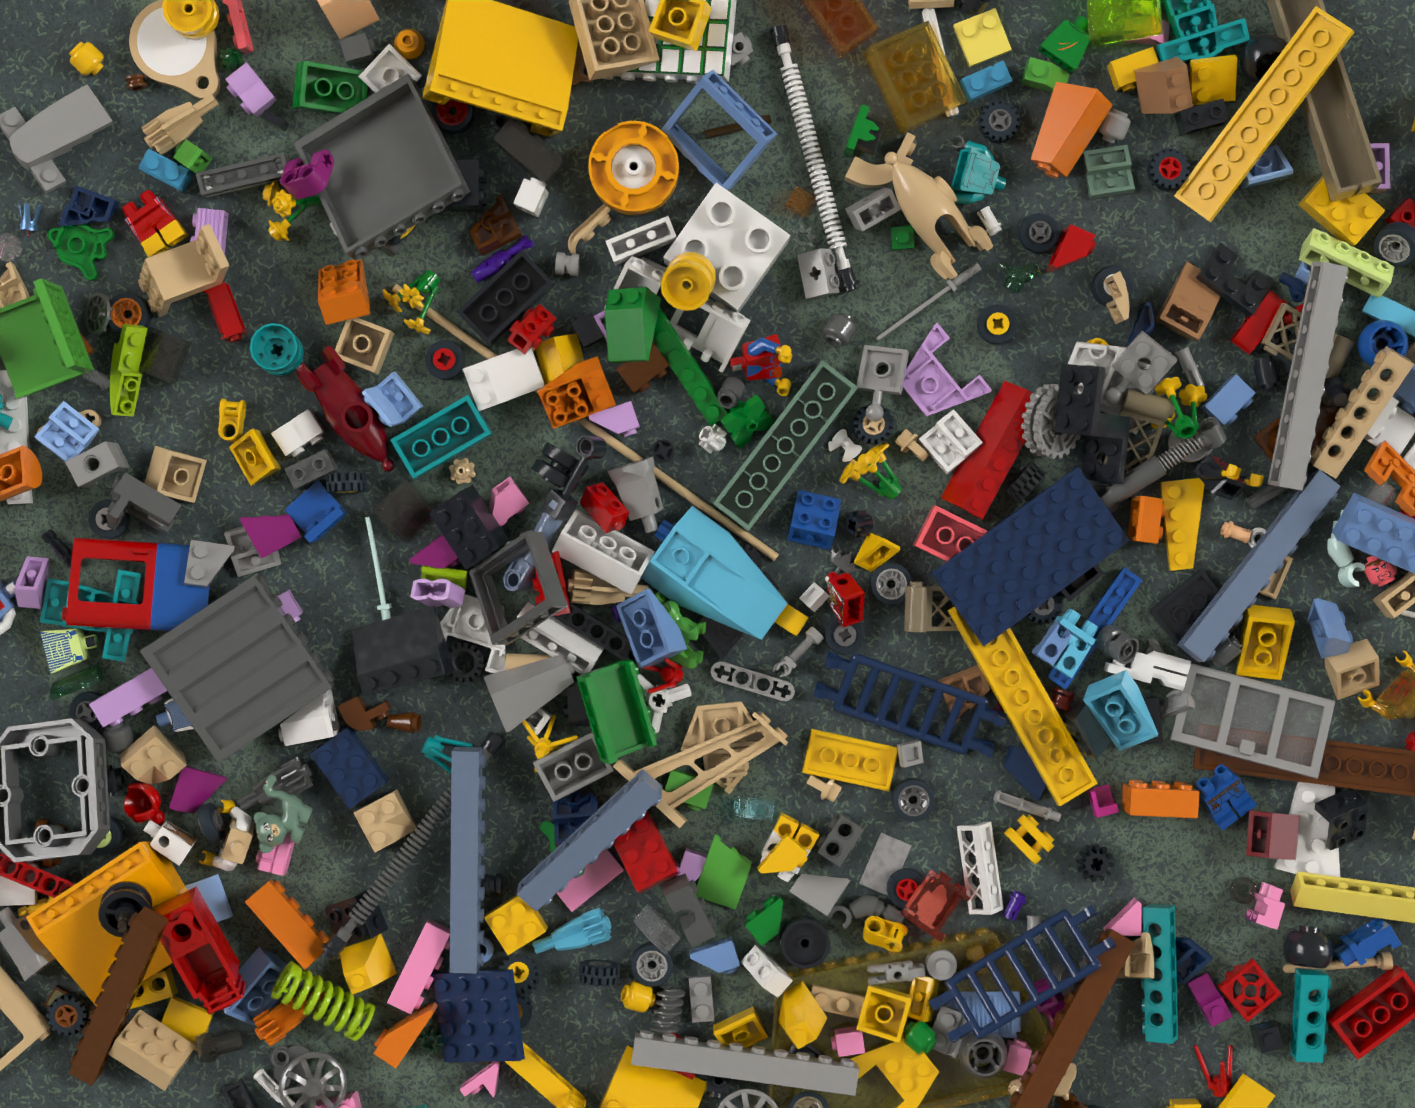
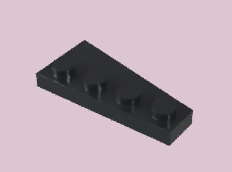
M765 570L763 574L778 591L779 587ZM705 617L698 622H706V632L702 635L723 661L744 632Z

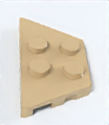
M742 701L697 705L683 741L681 752L754 720ZM755 732L729 744L730 748L751 746L762 740L764 736L761 732Z

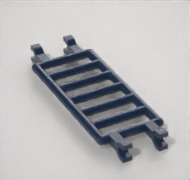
M829 651L825 667L837 668L846 671L839 690L830 688L826 684L817 681L813 695L816 698L834 701L833 709L837 712L962 755L966 754L970 748L991 758L994 751V742L974 737L981 719H985L1004 728L1007 721L1004 711L987 708L988 700L985 697L856 653L852 655L851 660H848ZM858 664L870 667L871 670L857 706L853 708L844 705L843 702ZM882 671L893 676L876 716L864 710L879 672ZM902 678L914 682L899 721L896 723L885 719ZM922 686L934 689L935 692L921 726L917 730L906 725ZM943 693L956 697V700L941 736L937 737L927 732ZM966 700L977 704V707L960 745L949 741V737Z
M1093 906L1086 907L1073 917L1068 910L1064 909L947 979L945 984L948 991L930 1000L929 1004L933 1010L937 1011L950 1001L955 1000L967 1023L947 1033L950 1041L956 1042L970 1032H973L977 1039H982L1097 971L1101 967L1097 957L1115 948L1117 945L1109 937L1093 948L1089 946L1078 925L1098 915ZM1063 920L1090 963L1080 970H1077L1052 928ZM1043 932L1047 935L1070 976L1060 982L1056 979L1033 940L1034 937ZM1024 943L1051 986L1041 993H1038L1014 952V949ZM1004 955L1007 956L1031 999L1021 1005L1017 1002L994 962ZM986 966L1012 1009L1001 1017L975 974ZM965 978H968L992 1022L980 1028L956 986L957 983Z

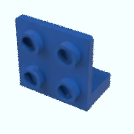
M316 481L285 509L306 533L304 537L309 543L317 542L348 514L331 493H327V489L320 481Z
M798 490L787 540L830 550L835 537L841 500Z

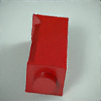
M223 281L218 286L204 290L203 292L209 295L207 296L208 303L219 332L223 335L221 339L230 343L242 340V335L247 334L229 284Z

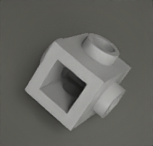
M742 32L735 36L733 34L730 68L735 64H738L740 67L750 60L748 55L754 51L750 39L743 35Z

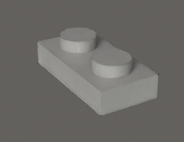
M711 975L689 977L692 1023L714 1021Z

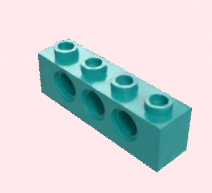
M1295 968L1290 1055L1296 1062L1323 1063V1055L1327 1053V1045L1324 1039L1325 1033L1328 1032L1326 1012L1330 1009V1002L1327 998V993L1331 989V979L1323 969ZM1317 990L1315 996L1309 997L1311 991ZM1316 1012L1313 1018L1307 1019L1309 1013ZM1314 1033L1312 1039L1306 1040L1309 1034Z

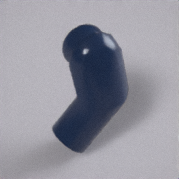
M1283 272L1278 282L1288 286L1293 301L1301 302L1305 298L1303 282Z

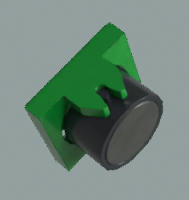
M862 104L860 106L843 153L845 156L852 157L854 149L871 155L875 152L884 123L866 117L870 108Z

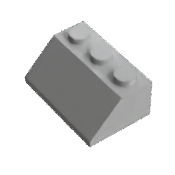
M592 732L533 762L553 802L614 771L613 764L601 762Z

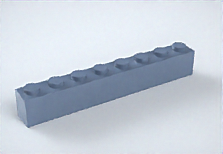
M645 770L639 771L518 883L517 896L536 911L542 906H547L557 892H562L573 877L577 878L580 876L586 865L593 864L599 857V854L604 849L608 850L619 835L623 836L627 833L633 822L641 820L651 806L654 807L661 801L662 785Z

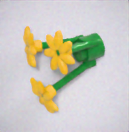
M426 270L422 276L419 275L408 286L404 284V289H399L398 294L391 295L383 289V297L389 301V305L398 313L403 312L398 306L401 297H403V302L409 301L411 308L414 309L416 306L423 308L419 318H416L415 321L412 319H404L403 321L407 324L408 328L428 335L431 330L424 327L425 321L423 319L435 294L439 291L437 285L440 283V279L432 271ZM420 291H422L425 294H428V292H430L424 307L423 304L420 302L424 299V297L420 295Z

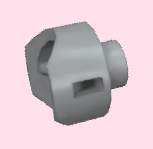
M934 948L926 956V968L933 978L947 980L956 972L957 961L949 950Z

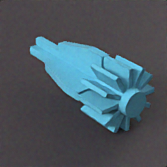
M597 908L585 912L580 917L574 918L555 929L551 936L534 941L535 953L538 954L552 948H556L557 951L577 949L608 941L611 939V922L608 916L604 915L603 909Z

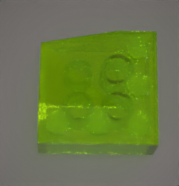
M1087 0L1089 39L1096 46L1163 34L1160 0Z

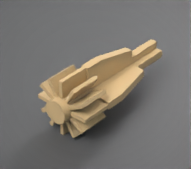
M211 93L194 105L191 102H187L166 110L141 127L147 135L144 140L151 149L156 148L160 155L165 154L186 140L203 122L201 116L218 106V101Z
M573 569L571 579L567 581L570 603L604 605L623 602L625 597H632L648 589V585L637 584L630 595L592 573L579 569Z

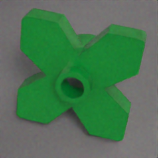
M754 395L745 403L739 401L736 406L730 408V413L721 419L725 429L729 433L733 432L731 438L739 449L750 442L753 431H766L775 423L771 415L767 411H763L765 405L758 395Z

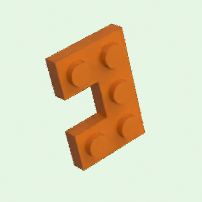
M1386 441L1378 444L1364 471L1379 486L1384 484L1388 477L1391 476L1402 487L1395 502L1412 517L1415 515V470Z

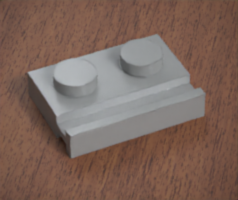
M944 1005L940 1008L932 1028L937 1034L936 1040L938 1041L933 1049L943 1054H948L955 1059L964 1037L956 1042H951L947 1033L967 1023L960 1010Z

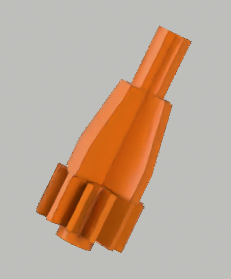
M325 990L320 994L317 1003H319L324 997ZM313 992L307 995L304 1003L298 1010L292 1008L296 998L294 997L287 1005L280 1003L272 1008L271 1011L268 1008L255 1016L253 1020L257 1028L254 1030L261 1041L265 1039L271 1047L285 1038L286 1033L294 1029L307 1017L303 1015V1008Z

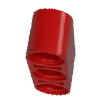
M1269 290L1255 313L1250 318L1247 317L1230 341L1249 355L1265 336L1281 303H1288Z

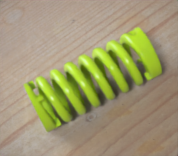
M290 961L277 978L271 992V998L279 999L282 993L285 992L282 1003L287 1005L292 1000L301 981L304 980V985L292 1004V1008L298 1010L304 1003L310 988L315 985L313 993L303 1008V1015L308 1016L313 1011L320 994L325 990V995L313 1014V1019L319 1021L325 1014L331 999L336 995L334 1003L324 1018V1026L328 1027L333 1023L342 1003L346 1001L345 1007L334 1024V1031L340 1032L343 1029L354 1008L355 1013L346 1026L344 1036L353 1041L359 1040L372 1020L375 1005L372 1003L364 1004V1000L361 997L354 998L351 992H344L340 986L333 987L331 981L323 982L321 976H313L310 970L302 971L299 964ZM293 979L288 988H286L290 980ZM366 1013H367L366 1019H365V1021H364L362 1027H360L359 1025H360V1023H361L363 1017H364V1016L366 1015Z

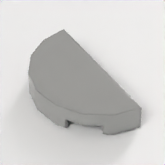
M1173 690L1166 695L1168 698L1163 706L1160 705L1161 718H1166L1194 709V700L1190 694L1182 690Z

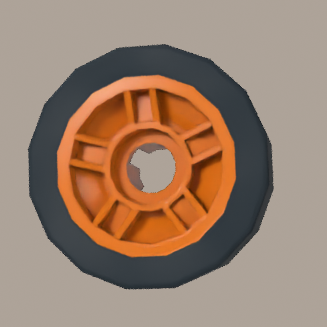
M126 292L114 296L109 301L113 311H110L112 320H109L108 324L117 333L121 334L123 324L140 325L146 328L150 325L152 318L151 309L147 301L142 297ZM126 310L132 312L131 318H126Z

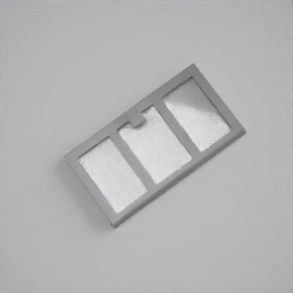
M1191 663L1188 675L1185 674L1187 680L1183 691L1192 696L1195 708L1175 715L1170 736L1171 741L1318 779L1335 701Z

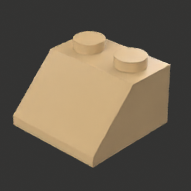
M155 446L144 484L165 496L195 503L207 460Z
M1367 639L1353 642L1348 653L1325 658V668L1337 700L1380 685L1379 657Z

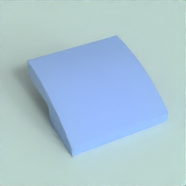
M63 401L48 417L49 421L34 437L65 462L83 453L98 433L99 428Z
M219 874L185 885L187 890L197 886L217 922L233 916Z

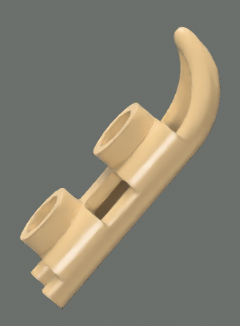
M603 204L570 235L568 248L571 254H576V245L580 239L587 242L594 236L593 229L597 225L603 227L609 223L611 217L608 213L611 209L608 206L606 207Z

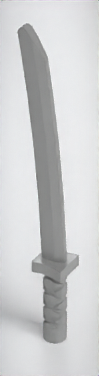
M976 262L952 281L949 279L946 282L948 284L947 287L880 334L876 339L880 340L950 289L953 292L956 291V287L982 270L979 264Z

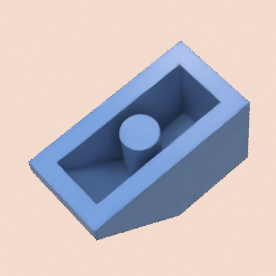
M732 936L689 950L692 960L718 973L723 971L725 974L732 973L740 966V960Z

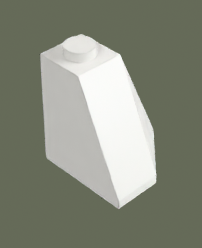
M331 689L302 707L280 724L281 728L278 729L281 742L284 741L285 746L334 737L341 732Z

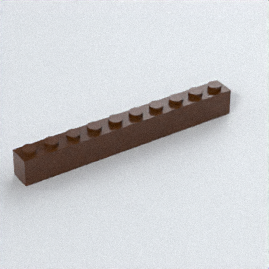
M145 906L139 914L135 912L128 922V925L131 927L126 930L121 939L124 944H121L114 957L117 960H114L108 970L110 976H107L101 986L104 991H101L95 1001L97 1007L93 1008L88 1017L91 1022L89 1021L84 1027L82 1034L85 1036H82L76 1046L78 1051L74 1053L69 1062L72 1064L69 1074L91 1086L100 1077L110 1057L108 1054L120 1034L169 921L166 917Z
M1106 929L1099 934L1096 940L1098 944L1111 937L1117 946L1098 956L1097 959L1101 967L1076 982L1073 991L1070 990L1064 998L1065 1005L1062 1011L1059 1010L1054 1016L1053 1022L1055 1024L1051 1031L1048 1030L1042 1039L1044 1043L1042 1048L1034 1053L1031 1059L1033 1064L1030 1070H1026L1020 1080L1022 1084L1019 1090L1014 1091L1009 1100L1011 1105L1009 1108H1047L1135 945L1133 941L1113 929Z

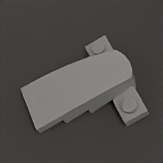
M88 85L61 98L28 122H25L16 107L0 114V128L10 141V146L16 160L33 174L46 194L66 183V180L51 159L72 151V147L91 139L93 134L112 125L113 122Z

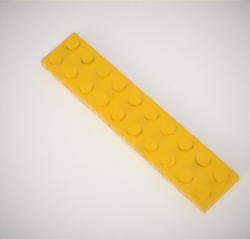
M1315 6L1174 197L1209 222H1212L1354 34V31Z
M952 607L947 610L1057 806L1065 804L1098 784L1010 628L987 645L982 646L956 608Z

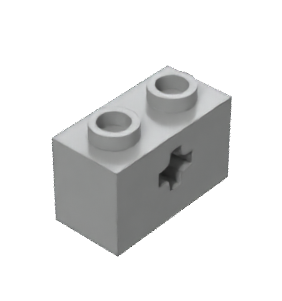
M882 187L845 210L854 228L864 231L901 210L892 189Z
M817 249L797 255L806 299H818L840 293L839 278L834 267L835 258L831 249Z

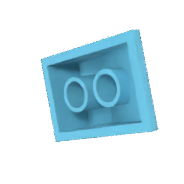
M1127 670L1088 685L1083 701L1119 751L1158 736L1157 729L1139 687Z

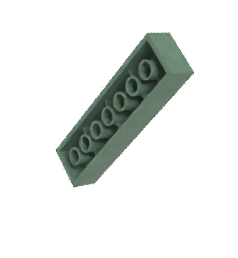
M822 360L717 497L713 505L745 530L749 531L858 387Z

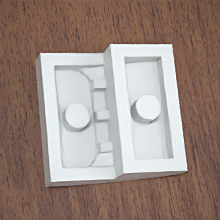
M954 409L918 439L920 445L946 474L957 467L983 443Z
M39 861L37 863L24 862L39 869ZM15 864L9 866L8 874L14 872ZM35 872L28 876V883L35 879ZM0 876V906L35 905L38 903L37 891Z

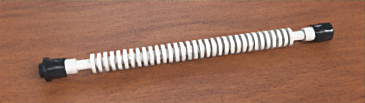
M779 25L771 28L769 31L777 48L778 55L781 56L784 67L780 68V71L783 73L782 78L784 79V84H786V93L789 95V104L793 106L791 111L794 112L792 113L793 117H796L794 118V122L797 123L796 128H800L797 130V133L800 134V144L804 145L802 146L803 155L807 156L805 157V162H808L806 166L810 167L808 173H811L809 174L810 178H814L811 180V184H814L812 186L815 190L814 195H818L815 198L818 201L817 206H821L818 208L819 212H822L820 217H825L821 220L822 223H825L823 227L828 228L825 230V234H829L826 236L827 240L831 239L828 241V245H832L829 249L831 251L834 250L836 254L839 290L848 293L857 290L856 286L860 282L856 280L849 259L845 257L843 247H846L847 243L843 242L845 237H840L844 235V232L840 231L842 230L841 225L837 226L841 222L836 220L839 218V214H836L838 213L837 209H833L836 207V203H833L835 201L834 198H830L833 196V192H829L832 189L829 186L830 181H826L829 178L826 175L827 171L823 170L826 167L825 164H822L824 160L820 159L823 156L822 153H819L821 149L818 147L819 142H816L818 138L815 136L816 131H813L815 127L812 125L813 120L811 119V114H809V105L805 103L807 98L805 97V92H802L804 87L801 86L803 83L800 80L801 76L798 75L800 73L797 69L798 65L792 64L787 25Z

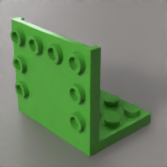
M42 278L33 281L35 289H33L34 296L0 308V355L15 391L16 399L27 397L95 371L63 287Z

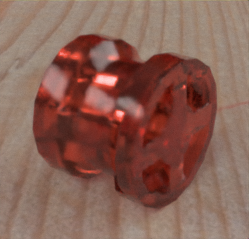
M1054 687V695L1050 699L1053 705L1070 711V701L1074 698L1075 694ZM1059 692L1064 693V694H1067L1068 696L1065 697V696L1059 695Z

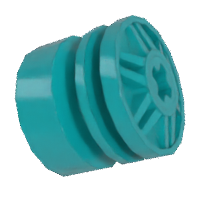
M271 323L263 325L255 331L251 338L250 352L252 358L262 369L272 375H289L303 361L304 350L301 341L289 328L282 324ZM278 347L282 349L281 356L276 354Z

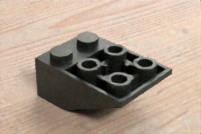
M1083 701L1062 713L1061 715L1064 718L1062 721L1070 734H1073L1074 742L1079 751L1086 756L1097 759L1110 743V740Z

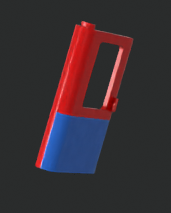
M74 538L67 607H63L62 621H66L68 626L170 631L208 606L210 585L208 588L184 585L190 545ZM100 559L144 562L146 564L143 602L141 604H121L78 600L82 560Z

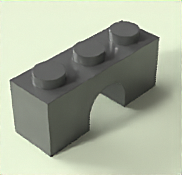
M685 873L661 885L664 896L673 913L684 909L691 910L687 915L679 919L683 932L692 947L716 936L713 928L716 926V922L711 913L707 915L705 910L708 907L703 897L698 898L696 893L699 890L694 880L689 881Z

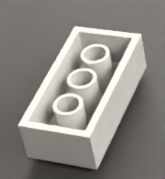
M577 509L560 533L552 552L559 551L561 558L630 595L633 593L655 552L616 530L605 533L592 517Z

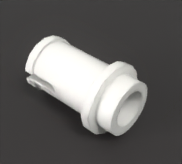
M989 206L977 212L986 228V233H989L990 236L1002 230L1000 227L1002 224L997 222Z

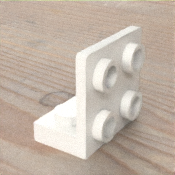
M1392 397L1364 439L1375 447L1379 443L1386 441L1400 455L1415 433V418L1396 406L1399 401Z

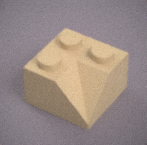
M156 726L151 727L120 754L121 766L136 780L151 785L170 780L187 766L185 754Z
M397 789L354 812L374 852L396 842L414 831L415 828H418Z

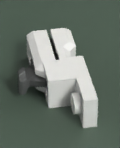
M1149 637L1146 638L1149 646L1145 653L1137 652L1127 667H1125L1126 664H1121L1114 659L1112 663H1105L1104 671L1117 674L1127 670L1132 679L1151 683L1153 677L1159 679L1163 686L1182 691L1187 680L1185 674L1188 675L1191 665L1189 660L1174 657L1163 652L1159 641Z

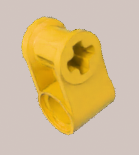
M222 398L219 407L218 432L222 439L236 442L243 435L246 401L233 402ZM234 426L235 434L232 437H227V428Z
M870 916L865 921L863 939L868 944L885 948L891 952H900L903 947V937L907 935L908 929L901 923L892 922L878 916Z

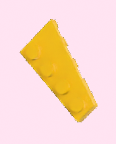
M1200 478L1159 482L1161 499H1163L1162 504H1165L1163 519L1169 571L1192 569L1194 566L1205 484Z

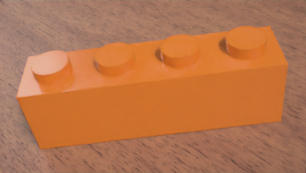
M271 879L248 898L245 903L305 970L323 954L322 951L324 949L321 945L323 943L326 944L329 937L322 930L319 932L313 926L315 922L308 914L303 915L299 910V903L293 897L290 899L284 893L286 890L278 880L274 882Z

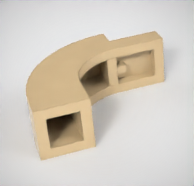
M907 132L897 152V161L909 165L912 164L914 160L906 157V155L911 156L917 145L913 143L916 136ZM855 156L844 180L861 188L876 189L893 184V167L887 163L880 165L870 164Z

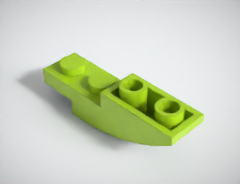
M123 324L119 343H114L110 371V407L112 415L134 416L142 379L139 367L147 328L144 326Z

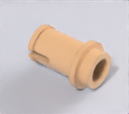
M1229 521V523L1224 522L1220 532L1226 539L1230 537L1243 543H1247L1251 537V530L1236 526L1232 521Z

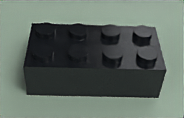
M521 250L456 312L491 347L528 309L532 308L555 285L529 256Z

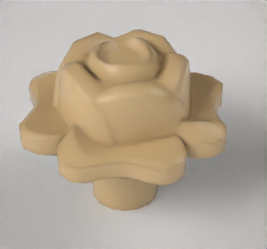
M467 458L462 460L455 459L454 465L449 467L451 471L450 478L456 480V483L459 485L464 482L470 483L471 477L476 476L474 463H469Z

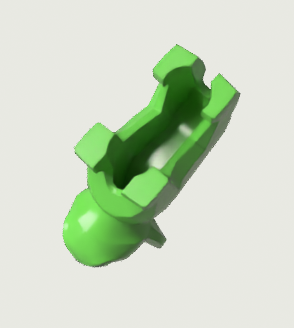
M665 601L663 607L680 628L687 650L670 659L680 663L683 667L695 668L697 664L703 661V651L694 652L687 644L690 640H697L699 634L706 632V622L697 624L689 618L683 617L677 602Z

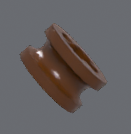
M134 74L125 77V81L128 82L127 90L137 91L147 88V84L144 83L145 75Z

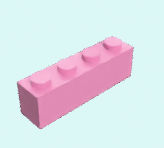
M428 919L387 1001L388 1004L409 1014H412L414 1009L419 1010L424 1000L421 994L424 988L429 990L434 980L431 974L434 969L438 970L444 960L441 957L443 950H448L450 947L449 928Z

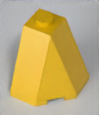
M803 981L784 991L778 1020L797 1049H800L817 1039L827 1020V1016Z

